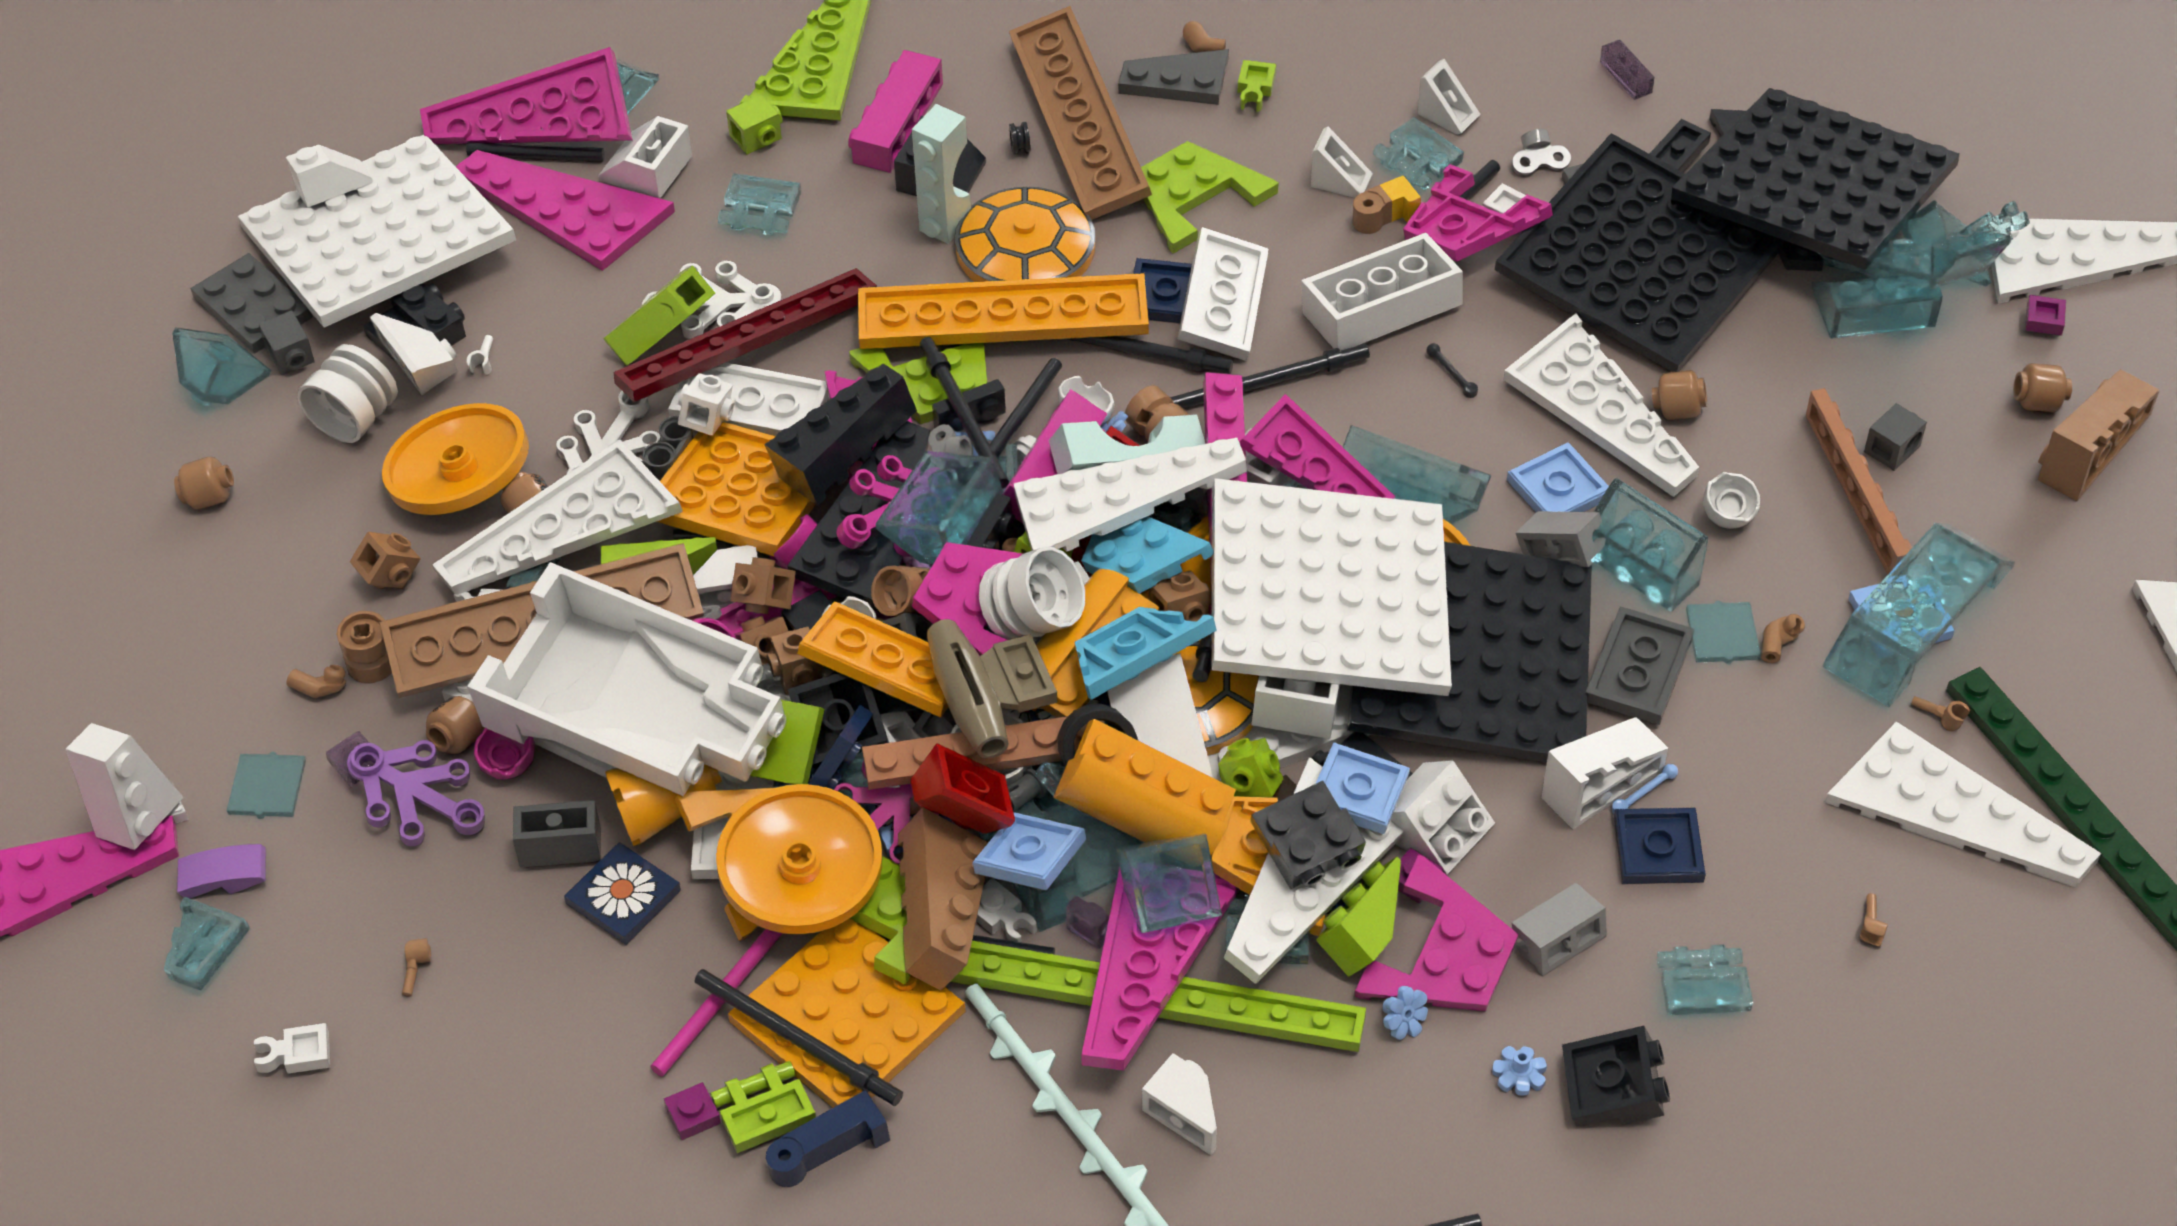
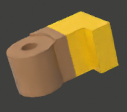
M1404 175L1370 188L1368 191L1357 195L1353 200V226L1361 233L1371 234L1379 231L1383 225L1404 218L1408 223L1421 204V197Z

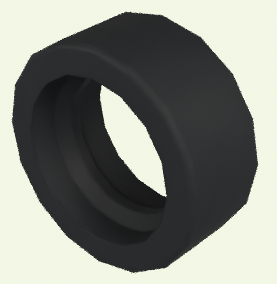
M1087 704L1074 710L1063 721L1058 733V752L1063 764L1066 766L1067 762L1074 758L1076 754L1074 750L1076 735L1089 721L1096 719L1108 722L1118 731L1138 740L1133 725L1117 709L1104 704Z

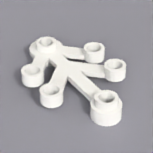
M722 261L715 268L718 282L724 285L730 284L741 293L730 294L703 277L716 294L697 309L704 310L698 316L690 315L681 323L682 334L684 337L692 339L703 334L704 329L716 319L717 326L720 327L781 300L780 290L771 284L763 283L756 285L737 273V266L734 262ZM694 263L686 264L680 269L681 272L693 265L702 276L700 266ZM658 291L649 293L643 300L642 305ZM732 307H741L735 313L726 312Z
M621 391L618 396L621 412L602 440L597 430L595 414L592 411L582 410L575 414V429L584 436L591 453L589 459L617 440H621L633 420L645 416L649 409L648 397L633 402ZM646 431L639 437L623 441V443L633 453L640 451L643 453L644 449L650 445L646 443L658 442L660 434L656 431ZM563 436L558 439L556 443L558 456L562 460H566L569 468L568 474L583 464L579 456V443L573 436Z

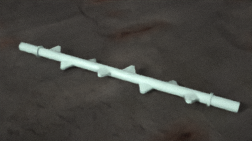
M978 984L968 987L965 995L985 1019L987 1028L993 1030L997 1035L990 1051L991 1056L995 1060L1014 1056L1040 1089L1032 1105L1033 1109L1036 1112L1057 1111L1087 1149L1079 1167L1084 1175L1104 1171L1132 1206L1124 1225L1169 1226L1140 1190L1148 1170L1143 1164L1123 1168L1094 1131L1102 1117L1101 1112L1098 1109L1078 1111L1050 1076L1049 1071L1056 1058L1055 1053L1051 1049L1032 1053L1008 1023L1006 1014L997 1009Z

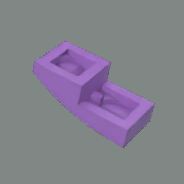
M262 844L221 847L178 859L177 893L186 900L220 887L233 894L266 881V848Z

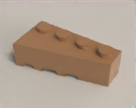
M2121 369L2109 380L2104 379L2097 391L2053 430L2049 444L2044 448L2038 460V463L2042 465L2038 480L2078 501L2152 414L2160 390Z
M922 807L898 833V844L903 847L904 858L900 861V875L905 877V892L901 896L902 909L906 910L907 924L903 927L905 971L923 982L942 990L968 963L985 876L975 874L972 862L988 842Z

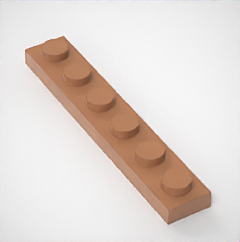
M1825 388L1811 391L1805 415L1888 577L1890 580L1906 577L1909 562L1913 559V550L1910 542L1904 539L1899 531L1896 515L1893 511L1888 510L1883 500V492L1880 485L1874 483L1869 473L1866 458L1863 455L1860 456L1855 447L1852 431L1849 428H1845L1840 418V410L1837 403L1831 401Z
M1068 716L1006 725L1008 747L1001 755L990 759L981 758L963 732L862 747V755L868 790L911 784L912 776L936 743L995 771L1062 761L1058 752V733L1063 721ZM1085 724L1076 735V738L1074 740L1075 753L1078 749V746L1080 744L1087 724Z

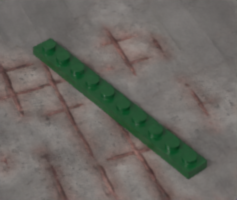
M1981 667L1949 681L1946 692L1954 701H1961L1969 707V718L2076 838L2101 853L2098 860L2101 867L2177 951V884Z

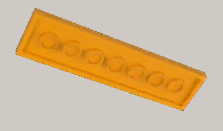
M1144 273L858 288L860 349L920 346V341L925 337H931L936 345L1149 334Z

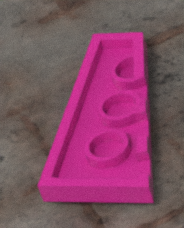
M1286 394L1239 442L1242 449L1308 489L1390 499L1395 498L1382 483Z

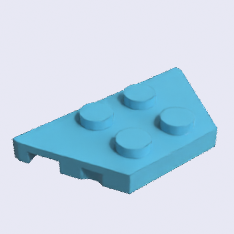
M1146 516L1104 536L1092 534L1081 561L1086 571L1092 574L1099 569H1109L1123 574L1129 578L1128 587L1140 594L1154 587L1159 581L1169 579L1183 572L1180 566L1183 562L1199 554L1206 560L1214 554L1210 542Z
M1138 607L1075 641L1088 698L1092 700L1124 681L1136 678L1142 671L1159 662L1170 659L1173 654L1217 631L1214 617L1204 614L1196 622L1184 620L1183 612L1158 611L1153 608Z

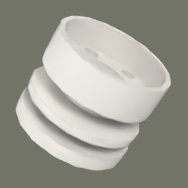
M342 344L322 363L321 369L314 372L298 390L297 398L307 418L318 429L341 442L354 443L373 425L375 417L381 415L385 411L386 406L396 399L398 389L396 381L389 370L376 357L357 346Z
M1042 547L1022 554L1018 558H1012L995 564L984 573L979 585V602L983 617L996 635L1007 640L1030 634L1032 638H1037L1045 633L1055 632L1072 626L1080 619L1085 607V587L1078 568L1069 556L1054 547Z

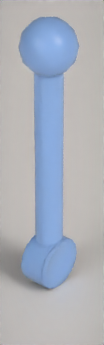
M1674 764L1665 765L1661 774L1625 800H1615L1612 805L1613 814L1615 809H1628L1630 805L1666 779L1676 778L1678 768Z

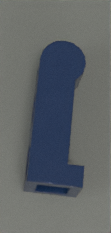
M864 1090L774 1141L766 1151V1162L771 1179L779 1186L792 1187L802 1182L808 1171L870 1139L875 1149L891 1141L887 1122L867 1091Z

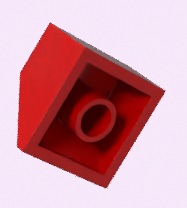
M938 743L935 744L911 778L914 801L921 808L924 807L933 813L938 812L950 818L961 828H972L985 834L1011 827L1015 822L1005 775Z

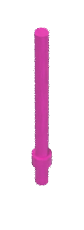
M765 929L724 977L723 981L737 989L780 936L786 933ZM711 993L650 1065L653 1072L663 1077L724 1005L725 1001Z

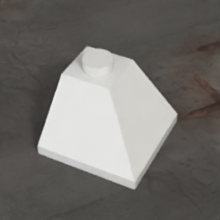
M378 313L370 317L380 341L421 395L457 372L453 360L457 357V354L445 338L439 342L431 331Z

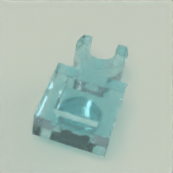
M2015 201L2009 202L1996 217L1989 211L1960 230L1962 240L1982 258H1985L2013 239L2011 231L2021 230L2030 223L2028 213L2023 211L2017 215L2019 213L2017 203Z

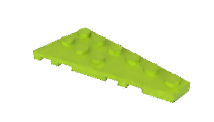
M824 0L817 11H811L807 16L806 25L802 30H796L773 59L772 68L765 76L761 75L758 78L753 92L749 96L745 95L740 104L762 94L771 105L774 104L778 107L782 116L841 121L872 0Z

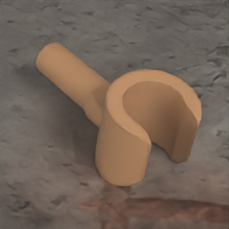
M1914 696L1911 703L1915 707L1940 717L1942 726L1949 731L1958 730L1964 722L1963 719H1966L1970 712L1969 707L1961 701H1953L1946 708Z
M1869 893L1866 896V915L1860 933V940L1881 947L1888 923L1876 920L1877 896Z
M427 938L410 940L405 944L407 971L402 995L412 996L418 964L431 962V947L428 944Z

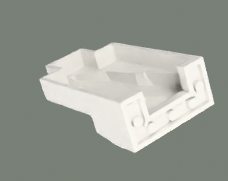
M551 562L530 592L537 614L504 664L501 660L488 655L467 686L483 727L524 744L528 736L556 741L684 796L691 784L694 785L698 782L703 773L704 764L746 782L752 771L758 770L766 757V748L773 737L777 738L782 733L786 723V715L784 714L781 697L756 687L763 675V666L757 647Z

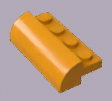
M1109 569L1095 571L1084 585L1085 607L1080 619L1072 626L1055 632L1045 633L1036 644L1057 691V703L1041 708L1056 718L1069 716L1074 710L1087 705L1091 700L1086 692L1075 641L1138 607L1153 608L1159 611V606L1128 587L1129 578L1121 573Z
M1093 719L1086 726L1074 758L1067 762L1053 798L1194 867H1198L1211 856L1227 828L1228 823L1224 822L1236 789Z

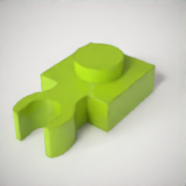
M1243 60L1237 93H1241V110H1244L1247 102L1257 103L1256 112L1261 111L1263 96L1271 97L1277 64Z

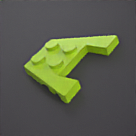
M1189 141L1141 167L1152 193L1151 196L1143 200L1148 210H1152L1156 218V225L1160 233L1164 234L1167 246L1173 254L1195 242L1198 238V230L1182 215L1226 189L1232 187L1254 207L1278 194L1279 183L1276 180Z
M984 343L959 344L957 347L941 351V353L946 355L951 364L950 372L961 393L987 383ZM857 348L849 351L850 362L856 369L861 368L867 373L871 369L885 364L901 374L905 379L917 412L912 417L920 424L933 421L932 404L947 399V396L938 379L930 374L926 366V357L914 359L893 367L883 348Z
M882 856L881 876L873 895L861 910L849 919L891 940L874 957V969L906 984L911 975L905 971L903 927L907 924L906 910L902 909L901 899L905 892V877L900 875V864H896V862L894 863L892 860Z

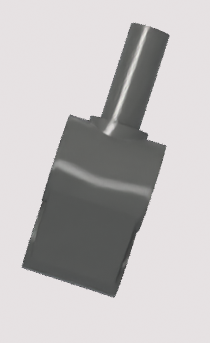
M679 416L668 417L660 423L659 441L648 445L642 454L643 461L641 462L659 481L694 438L692 429L678 425Z

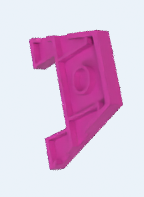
M1449 164L1443 171V180L1435 182L1431 188V197L1427 203L1422 202L1403 228L1405 240L1427 233L1452 260L1458 262L1553 216L1551 203L1528 194L1503 214L1461 198L1459 196L1475 185L1473 173Z
M946 542L914 595L912 607L932 624L944 619L955 621L979 656L992 648L993 644L1007 641V639L986 631L988 624L983 617L979 602L980 582L984 573L993 565L1012 558H1018L1023 553Z
M1418 854L1404 884L1403 892L1441 907V910L1412 973L1408 975L1374 960L1366 966L1356 987L1355 997L1370 1000V997L1397 998L1398 988L1408 986L1414 991H1423L1428 997L1427 1003H1432V1006L1486 1011L1514 950L1519 934L1428 859Z

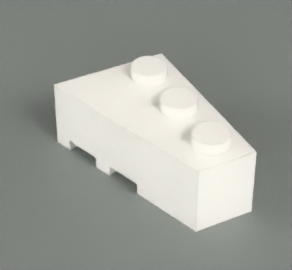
M1637 717L1552 749L1548 752L1541 798L1572 829H1575L1611 806L1615 800L1623 798L1662 773L1668 747Z
M91 723L66 748L95 836L135 850L184 798L130 735Z

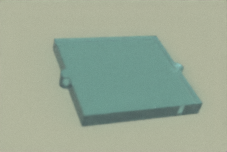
M1717 600L1714 604L1687 605L1686 612L1689 627L1695 629L1692 643L1696 663L1724 661L1726 664H1731L1732 661L1760 660L1761 653L1750 602L1722 603Z
M270 752L269 755L240 754L227 806L228 815L257 816L258 819H263L264 816L293 817L306 764L305 756L277 755L276 752Z

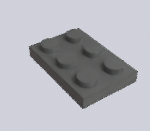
M247 253L190 288L193 298L254 354L265 348L259 323L291 310L300 325L313 318L311 311L301 299L250 253Z
M1620 606L1585 692L1588 695L1587 703L1660 725L1693 640L1695 629Z

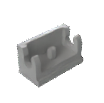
M1537 511L1516 532L1524 555L1568 561L1580 567H1589L1592 564V559L1603 549L1606 541L1605 538H1596L1594 542L1592 539L1594 530L1598 529L1602 523L1599 512Z
M1574 883L1512 922V929L1523 940L1516 944V947L1537 968V972L1544 976L1607 936L1606 908L1581 886Z

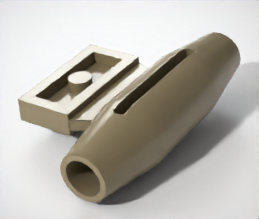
M950 619L940 620L928 629L927 638L937 681L956 724L981 758L990 759L997 757L1008 747L1009 743L1001 708L1018 710L1020 713L1057 703L1056 688L1031 634L995 643L992 648L979 656L955 621Z

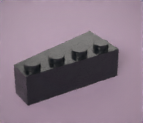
M882 364L868 371L866 376L851 386L840 390L835 397L820 407L809 411L804 418L789 428L781 430L776 437L764 445L779 479L819 506L827 498L825 491L833 483L840 486L849 477L847 470L857 460L865 462L873 454L872 446L878 440H887L917 412L904 377L887 365Z

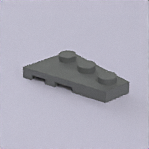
M1229 49L1125 60L1118 83L1119 94L1219 105L1229 60Z

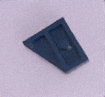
M861 705L858 707L808 783L809 785H817L834 790L843 776L836 770L842 762L849 766L862 747L856 740L872 717V712Z

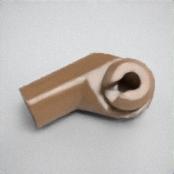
M1790 614L1789 616L1772 621L1765 627L1761 652L1763 661L1776 663L1780 660L1782 645L1796 639L1804 631L1805 623L1801 616Z

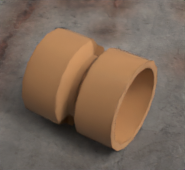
M1154 385L1140 390L1131 399L1125 410V414L1128 415L1126 422L1140 435L1145 436L1147 441H1149L1151 431L1163 417L1190 415L1181 406L1175 404L1163 390Z
M886 566L881 569L874 577L871 586V597L874 606L880 613L886 616H898L903 613L920 614L912 607L913 597L930 568Z
M358 611L348 615L338 625L336 633L348 674L354 680L361 683L382 681L392 673L379 623L385 621V619L380 614L372 611Z

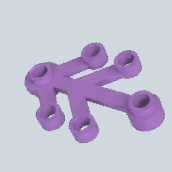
M421 740L415 743L414 746L383 751L373 743H362L356 746L348 756L347 766L349 773L352 777L364 783L368 802L366 818L371 826L383 827L391 819L390 807L382 799L380 780L394 787L402 822L399 828L400 839L407 846H417L422 843L425 837L424 826L417 818L413 798L451 819L456 831L464 835H472L479 832L484 826L485 814L483 806L476 800L464 799L456 803L426 786L448 781L453 786H462L470 779L469 765L462 759H453L445 765L430 767L437 759L436 747L430 741ZM423 750L431 752L428 757H419L417 755ZM367 761L375 763V765L371 767L361 766L364 762ZM414 762L417 766L425 769L402 773L393 768V766ZM455 769H462L463 771H465L460 776H454L451 774V772ZM375 810H383L385 812L381 817L371 815ZM467 817H471L476 820L474 823L471 824L462 823V820ZM409 829H417L419 831L415 836H407L405 834Z

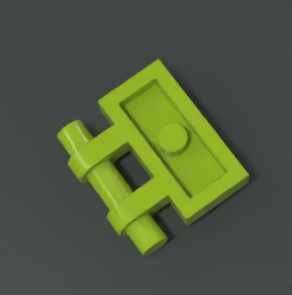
M790 1061L774 1066L773 1063L760 1068V1073L740 1081L737 1078L724 1082L725 1087L710 1092L716 1108L728 1103L733 1105L721 1110L720 1115L737 1153L784 1135L816 1118L815 1110L800 1079L785 1085L782 1083L795 1077ZM765 1088L768 1089L767 1092L747 1099L746 1097Z

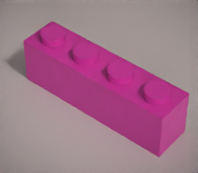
M904 50L897 62L894 61L891 64L888 77L884 84H879L872 104L865 107L860 124L850 132L848 146L852 148L854 164L889 173L892 172L894 160L912 132V128L921 116H925L943 85L942 59Z
M1072 389L1069 390L1055 409L1002 495L1011 497L1012 514L1022 524L1023 520L1015 497L1013 483L1027 481L1031 478L1057 475L1049 439L1062 423L1097 421L1099 426H1101L1107 416L1106 412Z

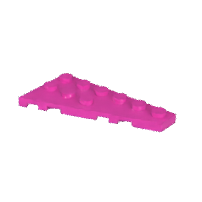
M611 47L420 109L424 136H427L434 144L633 141L616 57Z
M476 150L455 166L483 197L602 271L675 212L674 202L479 150Z
M166 816L135 850L95 836L94 831L0 850V937L6 934L13 937L73 908L71 903L91 893L93 897H96L108 891L106 886L126 876L135 878L179 857L176 823L173 816Z
M1126 861L1120 862L1081 1054L1083 1066L1125 1070L1240 890L1239 888L1211 871Z

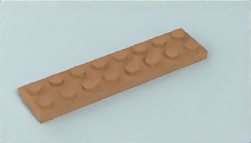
M1071 6L1010 30L1009 34L1084 214L1089 215L1091 220L1151 196L1150 187Z
M684 543L574 571L689 620L704 616ZM537 581L379 622L399 698L471 680L488 655L501 660L504 664L537 614L530 595Z

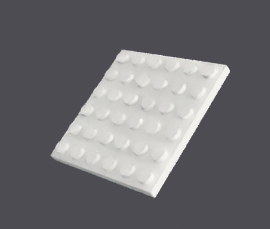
M424 135L410 138L406 143L390 150L381 151L374 157L362 161V164L372 177L373 183L311 207H307L297 190L291 191L269 203L255 206L248 212L238 216L243 230L324 328L516 241L514 229L440 149Z
M1214 479L1212 487V549L1214 551L1212 555V616L1214 617L1217 631L1212 633V670L1443 696L1449 695L1452 683L1442 504Z

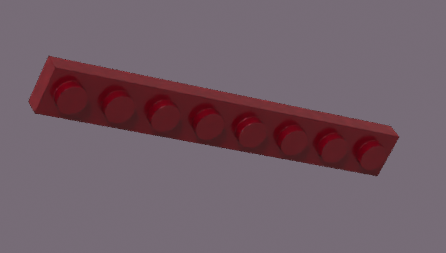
M855 268L613 372L614 383L633 402H636L694 377L698 373L708 371L838 313L858 306V288L877 287V285Z

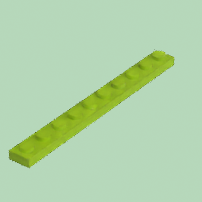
M972 941L967 965L950 982L966 985L978 984L983 988L1091 1006L1100 962ZM1184 977L1158 1018L1359 1052L1366 1008Z

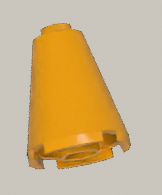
M704 764L700 779L696 784H691L686 792L717 790L715 785L722 782L718 770ZM619 768L605 771L633 846L642 844L682 817L674 800L677 793Z

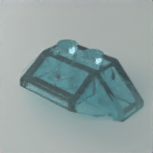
M1353 425L1350 426L1343 444V448L1395 496L1394 499L1442 504L1443 519L1452 525L1478 511L1491 478L1490 474Z

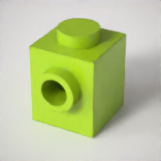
M762 94L726 110L729 136L746 155L782 139L780 124L783 122L781 112L776 105H771Z

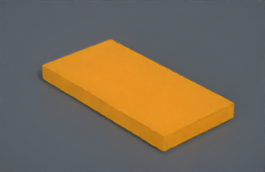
M833 602L799 643L797 654L940 718L949 707L934 673L928 642L838 602Z

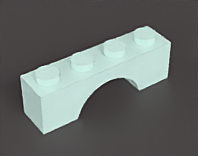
M935 104L912 128L919 231L931 238H936L949 244L955 237L959 221L971 209L970 194L953 186L956 164L967 144L966 117Z
M1183 415L1163 417L1151 431L1148 444L1141 446H1129L1115 441L1102 430L1097 421L1062 423L1049 439V444L1057 474H1062L1070 470H1082L1101 466L1109 462L1116 463L1139 458L1143 455H1155L1174 451L1182 447L1203 445L1205 440L1198 416Z

